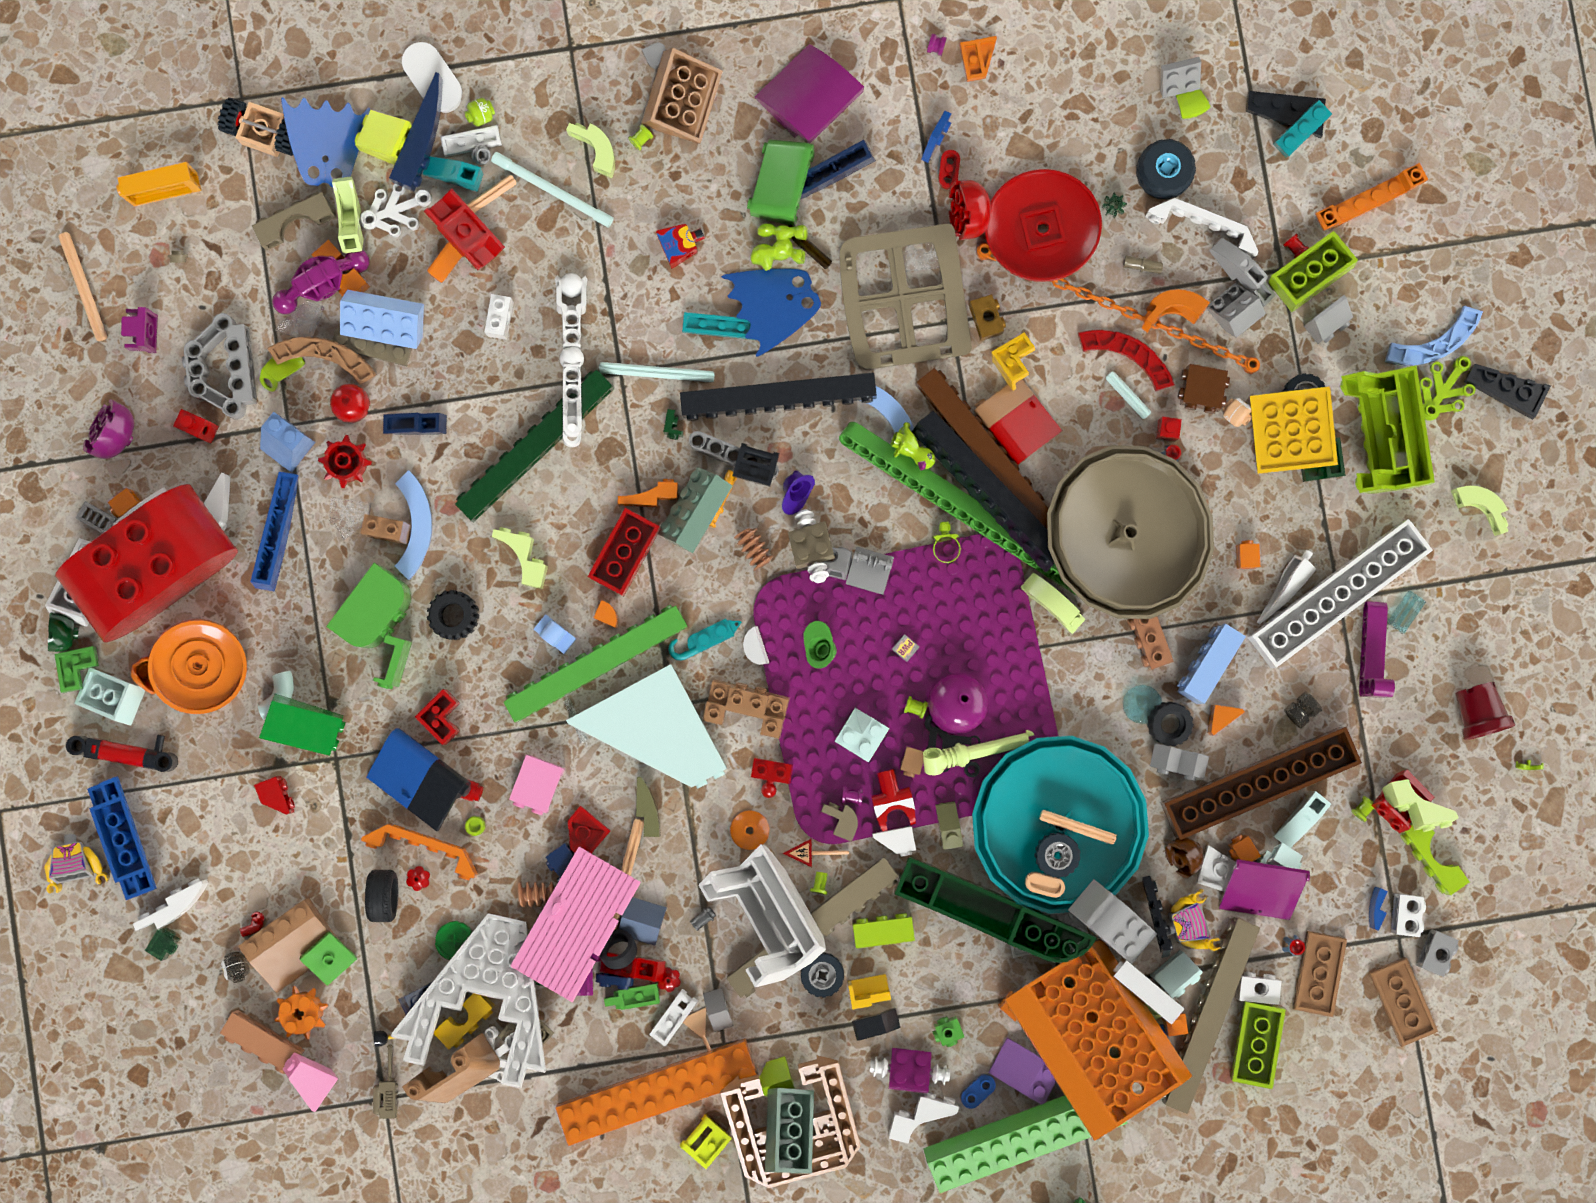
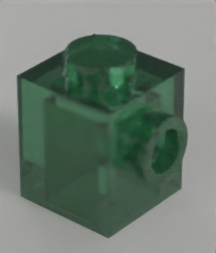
M169 928L159 929L144 951L160 961L166 960L169 955H173L178 949L179 945L177 943L180 938L175 936L176 933Z

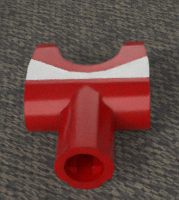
M894 769L877 773L881 794L872 795L871 799L882 832L887 831V816L895 809L905 812L909 818L910 825L916 824L915 807L910 787L899 789Z

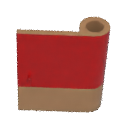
M1022 379L1016 382L1015 390L1012 391L1010 386L1007 385L988 400L983 398L974 405L976 407L974 412L1017 465L1021 464L1039 448L1062 432L1059 425Z

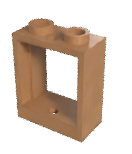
M364 514L361 534L373 539L408 545L412 526L404 521Z

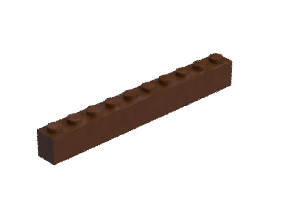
M933 368L919 379L915 386L944 422L1044 527L1048 528L1047 512L1049 507L1043 502L1045 499L1039 491L1035 492L1031 487L1032 482L1027 476L1023 477L1020 474V468L1016 462L1010 461L1006 456L1008 455L1007 451L1001 445L998 446L994 442V435L989 430L986 432L982 427V420L977 415L973 416L969 411L971 410L969 404L965 400L961 401L957 396L959 394L957 389L953 385L949 386L945 381L947 378L944 373Z

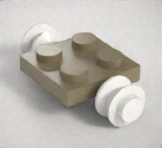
M804 509L795 516V520L799 521L797 523V528L799 529L788 532L797 569L810 566L808 568V572L811 573L810 580L815 583H821L826 580L829 573L825 571L827 565L820 562L834 559L835 555L826 522L823 521L816 524V520L812 519L814 513Z

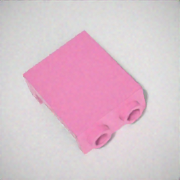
M526 755L509 800L514 801L513 805L524 808L528 806L532 808L531 812L539 815H543V812L548 813L565 768L534 756Z

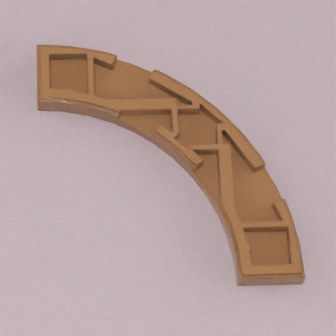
M296 337L278 342L267 348L277 364L293 358L307 356L332 361L345 369L359 385L377 375L372 367L356 352L347 346L325 338Z

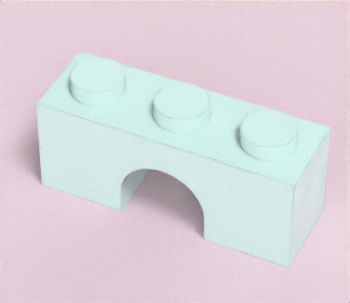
M1281 843L1274 847L1272 853L1268 850L1261 853V857L1256 861L1257 863L1300 869L1302 865L1300 861L1303 856Z

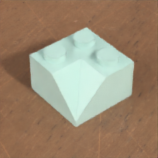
M855 708L835 739V742L869 762L889 728Z

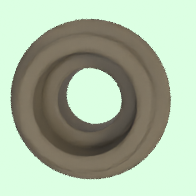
M171 251L172 255H168L170 263L186 262V257H188V254H184V251Z

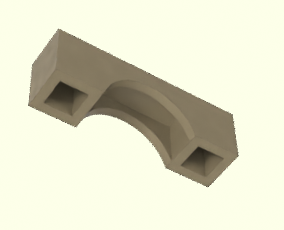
M316 192L309 195L308 199L292 203L291 207L285 210L275 211L273 216L257 220L256 224L252 225L261 246L267 251L284 243L285 230L293 221L309 219L317 225H321L336 218L323 192Z

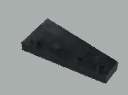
M1249 91L1246 112L1267 120L1272 119L1284 126H1292L1316 101L1320 100L1325 105L1326 99ZM1324 123L1313 133L1315 137L1322 138Z
M1474 364L1471 367L1464 381L1532 420L1536 418L1551 387L1548 384L1535 383L1534 380L1516 377L1517 375L1510 373L1508 375L1500 373L1499 370Z
M1146 876L1142 878V883L1154 930L1157 933L1156 937L1161 957H1169L1173 947L1171 939L1167 937L1166 931H1168L1166 920L1162 919L1161 912L1163 908L1161 901L1157 900L1155 894L1158 892L1156 881H1152L1151 876Z

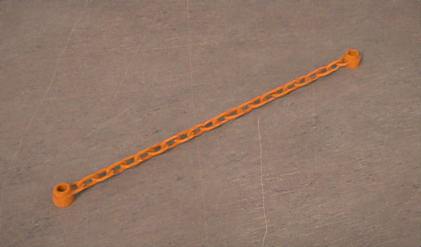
M982 243L977 247L976 255L979 259L996 261L991 256L992 253L987 243ZM986 248L988 253H982L981 249ZM1063 278L1059 280L1066 283L1064 287L1056 284L1058 280L1050 281L1053 286L1062 290L1069 289L1080 298L1097 301L1101 307L1109 310L1116 309L1127 318H1137L1139 320L1144 318V316L1138 314L1137 310L1131 307L1116 305L1114 300L1105 296H1095L1090 290L1081 286L1074 287ZM1081 290L1088 292L1087 297L1079 294ZM1104 300L1111 302L1110 307L1102 304ZM1126 309L1135 312L1132 316L1125 314ZM1159 319L1158 323H1155V326L1153 325L1152 327L1153 329H1163L1174 338H1184L1191 345L1200 349H1210L1213 354L1221 358H1231L1249 374L1255 373L1260 368V362L1255 357L1236 356L1225 347L1208 344L1204 338L1196 335L1189 336L1182 329L1172 325L1169 327L1163 325ZM1172 328L1177 331H1180V333H1178L1179 336L1170 333L1172 332ZM1195 338L1203 341L1201 343L1202 346L1194 343ZM1218 348L1226 351L1224 355L1216 352ZM1241 358L1245 359L1244 363L1239 362ZM1254 362L1255 368L1250 367L1249 363Z

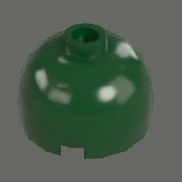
M50 613L48 651H65L73 645L74 639H78L79 627H75L74 621L71 618L59 613Z

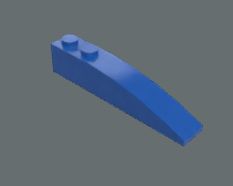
M278 473L250 581L256 589L275 592L295 504L299 478L296 474Z

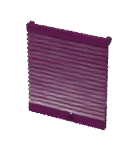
M1236 860L1233 872L1219 904V909L1290 920L1305 884L1310 880V871Z

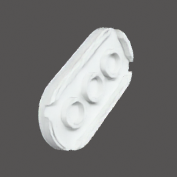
M425 42L410 45L402 56V66L422 98L424 99L434 74L437 72L443 79L441 112L448 113L455 110L461 102L462 88L435 47Z

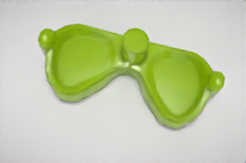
M1527 760V765L1516 761L1515 767L1522 770L1544 769V763L1531 766V760Z

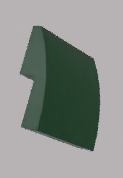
M1340 437L1335 438L1338 465L1301 469L1303 482L1346 476Z

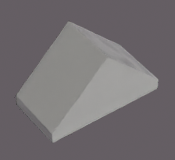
M722 988L703 993L707 1014L714 1032L734 1026Z

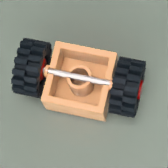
M231 97L225 100V104H222V109H220V115L218 116L219 131L236 136L235 138L242 145L276 157H278L280 152L293 156L283 113L251 102L246 106L245 102Z

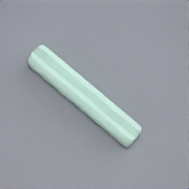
M1114 371L1106 376V380L1142 419L1151 414L1150 409Z

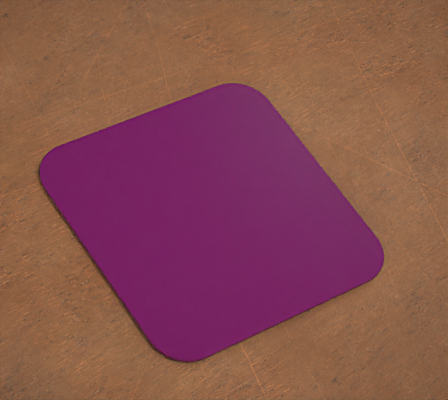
M982 534L957 538L956 540L961 548L960 555L955 561L950 563L941 561L948 562L956 558L959 547L955 539L935 544V555L941 561L937 560L934 556L933 544L886 553L885 555L892 556L894 559L883 595L847 585V578L842 580L828 576L824 582L815 583L810 580L811 573L808 570L778 576L769 581L757 595L753 616L755 626H758L769 660L768 664H763L769 693L790 697L779 742L784 763L793 764L791 783L788 785L794 814L801 829L812 839L825 844L850 842L833 834L839 819L821 812L823 805H828L829 802L840 806V811L843 810L846 804L855 812L858 827L852 841L873 837L872 833L882 832L874 812L871 796L881 794L877 773L891 769L895 770L899 789L910 787L915 807L916 824L910 825L909 818L905 812L895 809L887 816V830L908 826L917 828L936 824L938 820L935 804L953 801L956 804L958 819L972 816L983 780L1004 755L1011 751L970 760V762H976L980 767V772L976 777H968L964 773V767L956 765L955 767H950L947 772H942L938 775H928L924 771V761L920 775L915 774L914 778L903 775L904 771L900 770L905 748L910 747L925 751L929 741V731L924 724L926 717L930 714L929 707L926 708L923 719L910 712L904 713L908 697L911 696L912 699L922 703L927 702L933 686L948 675L966 674L975 678L982 684L988 696V711L982 723L967 733H948L949 735L978 736L981 741L980 743L1026 733V730L1034 733L1033 736L1028 737L1029 742L1036 738L1059 737L1029 597L1021 588L1025 579L1020 559ZM814 621H821L830 628L832 639L837 649L834 659L824 668L812 667L806 657L804 632L806 627ZM904 634L919 646L918 650L907 662L892 650ZM855 708L889 728L869 762L835 742V739ZM931 721V726L936 727L937 725ZM937 733L935 747L942 750L943 740ZM977 738L971 739L972 745L978 743ZM971 765L968 767L969 773H973L975 771L974 766ZM843 786L847 787V789H863L861 806L847 802L841 804Z

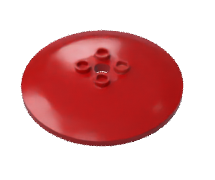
M1038 169L1021 173L1002 185L990 201L992 203V213L989 226L985 231L988 247L996 261L1005 270L1019 278L1035 282H1050L1065 278L1081 269L1097 249L1102 232V216L1098 202L1085 184L1067 173L1051 169ZM1044 224L1049 229L1047 232L1041 233L1037 229L1038 226Z

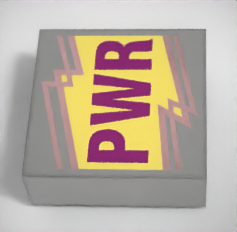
M904 634L892 650L907 662L918 650L919 646Z

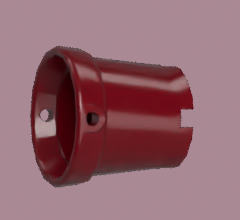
M1495 682L1476 685L1455 693L1464 726L1462 729L1464 740L1483 737L1516 726L1513 717L1508 715Z

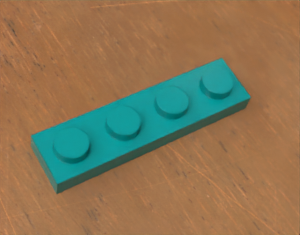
M684 312L682 332L747 339L745 335L750 330L751 324L748 320L737 317Z

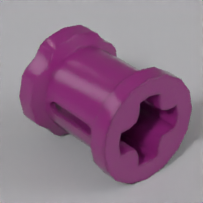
M843 786L841 804L847 802L861 806L863 789H847V787Z

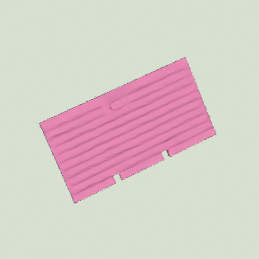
M578 847L513 960L511 967L573 1002L596 962L590 958L592 953L597 956L600 955L619 920L613 918L615 913L623 915L641 882Z

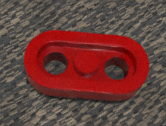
M947 150L941 156L938 182L942 188L947 190L950 189L954 181H958L960 155L955 150ZM947 159H952L954 163H947ZM949 177L951 182L947 183L944 179Z

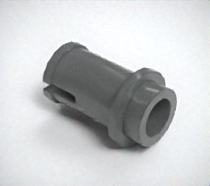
M710 907L703 908V912L690 920L692 926L697 931L710 920L714 921L716 914Z

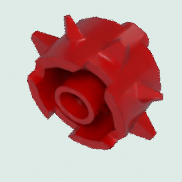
M345 435L342 442L332 443L327 441L328 448L324 453L325 456L318 458V462L323 463L327 471L324 479L335 478L339 480L341 488H345L347 483L355 480L363 482L362 475L367 466L372 465V461L367 460L363 452L366 444L354 445L351 443L349 435ZM344 458L348 460V463L346 465L343 464Z

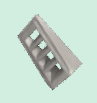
M86 501L76 516V519L102 534L113 526L112 524L118 520ZM87 508H90L91 510L88 513L86 519L83 518V515ZM94 511L97 512L92 522H90L89 520ZM100 515H102V519L100 520L99 524L96 525L97 520L99 519ZM109 519L104 529L101 528L105 520Z

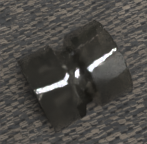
M1306 691L1297 698V703L1292 702L1284 709L1288 718L1300 729L1310 722V717L1314 718L1322 711L1320 704Z

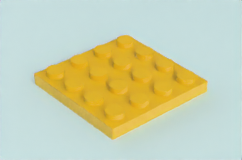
M1330 386L1250 396L1257 474L1338 465Z

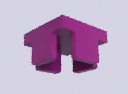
M146 307L126 309V313L130 316L122 317L121 335L123 337H133L132 341L136 344H124V348L129 351L157 353L158 315Z

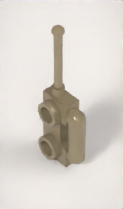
M391 1044L387 1046V1081H380L379 1085L373 1087V1113L379 1115V1119H394L397 1117L398 1083L393 1081L392 1077L393 1046ZM381 1093H383V1106H381Z

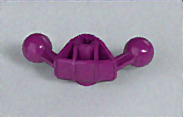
M362 250L347 253L344 259L337 261L332 256H317L306 260L291 279L293 286L289 290L282 289L274 294L272 298L274 309L281 314H290L296 309L299 296L317 302L333 296L340 289L342 271H351L354 268L358 273H363L367 270L370 263L368 254Z

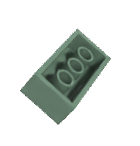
M697 467L692 472L686 487L682 489L676 504L671 507L667 519L661 524L658 535L674 545L693 553L733 485L718 475Z
M768 1089L765 1172L812 1174L814 1090Z

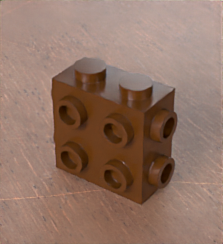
M1189 364L1186 369L1183 368L1181 380H1184L1183 387H1180L1178 392L1180 405L1185 406L1184 408L1187 410L1204 409V412L1209 414H1215V412L1220 411L1226 405L1227 396H1224L1225 388H1228L1230 383V377H1227L1228 371Z

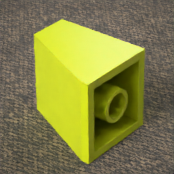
M370 110L369 114L365 115L361 132H358L355 137V146L359 151L395 165L412 125L407 120Z

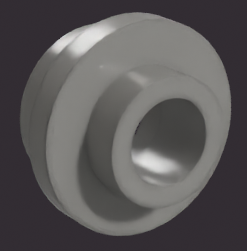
M478 145L472 150L471 156L476 164L484 165L490 160L491 154L486 146ZM480 151L482 152L481 158L478 157Z

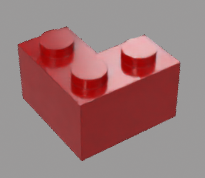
M442 689L415 718L442 745H447L460 732L447 718L460 702L447 689Z

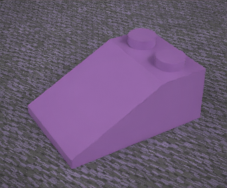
M1009 1038L1005 1040L988 1072L1040 1104L1045 1103L1056 1083L1040 1055Z

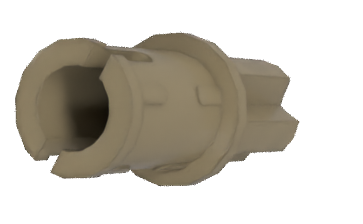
M1126 255L1123 268L1140 270L1141 273L1147 271L1160 274L1163 269V263L1146 260L1145 257L1142 259Z

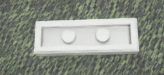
M497 125L441 136L445 157L472 152L478 145H483L487 148L502 146Z

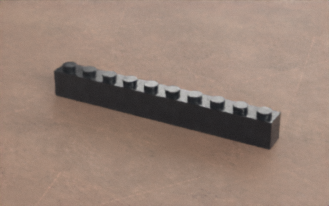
M874 373L680 392L681 412L683 418H687V421L698 420V417L706 416L707 419H714L722 414H726V417L737 416V413L745 412V415H753L761 410H764V413L776 412V409L784 408V411L795 410V407L803 406V409L815 408V405L821 404L823 407H832L834 403L842 402V405L854 404V401L860 400L862 403H871L873 399H877Z
M934 411L921 419L912 430L915 437L933 452L943 467L966 488L969 494L1007 531L1010 537L1023 548L1024 552L1047 573L1054 567L1055 563L1048 549V530Z

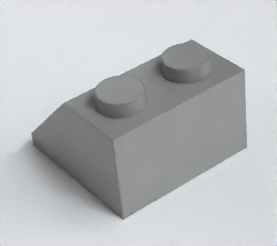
M1345 295L1304 325V328L1317 344L1322 341L1327 343L1335 337L1333 333L1337 329L1341 332L1350 325L1348 321L1353 318Z

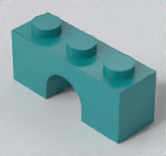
M1320 100L1316 101L1273 145L1285 158L1289 157L1332 113Z

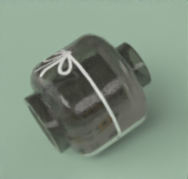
M232 952L225 955V959L221 962L225 979L233 980V983L244 981L245 976L250 973L248 960L244 954Z

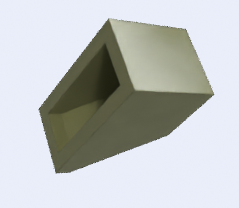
M955 801L935 804L943 849L963 847Z

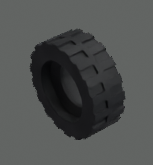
M1171 701L1162 702L1150 711V715L1147 718L1148 732L1154 740L1166 746L1181 745L1184 741L1188 740L1189 735L1192 733L1194 726L1192 722L1193 717L1190 715V711L1180 704ZM1169 714L1175 715L1179 720V727L1173 733H1166L1161 727L1162 719Z

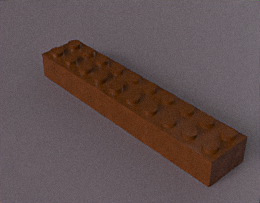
M1338 727L1160 803L1175 839L1182 840L1362 764V761L1347 727Z

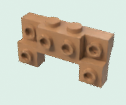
M715 679L712 681L703 721L722 725L727 710L763 719L760 734L778 739L781 737L790 697L766 692L767 690L761 687H755V689L748 688V685L737 682L736 684H731Z

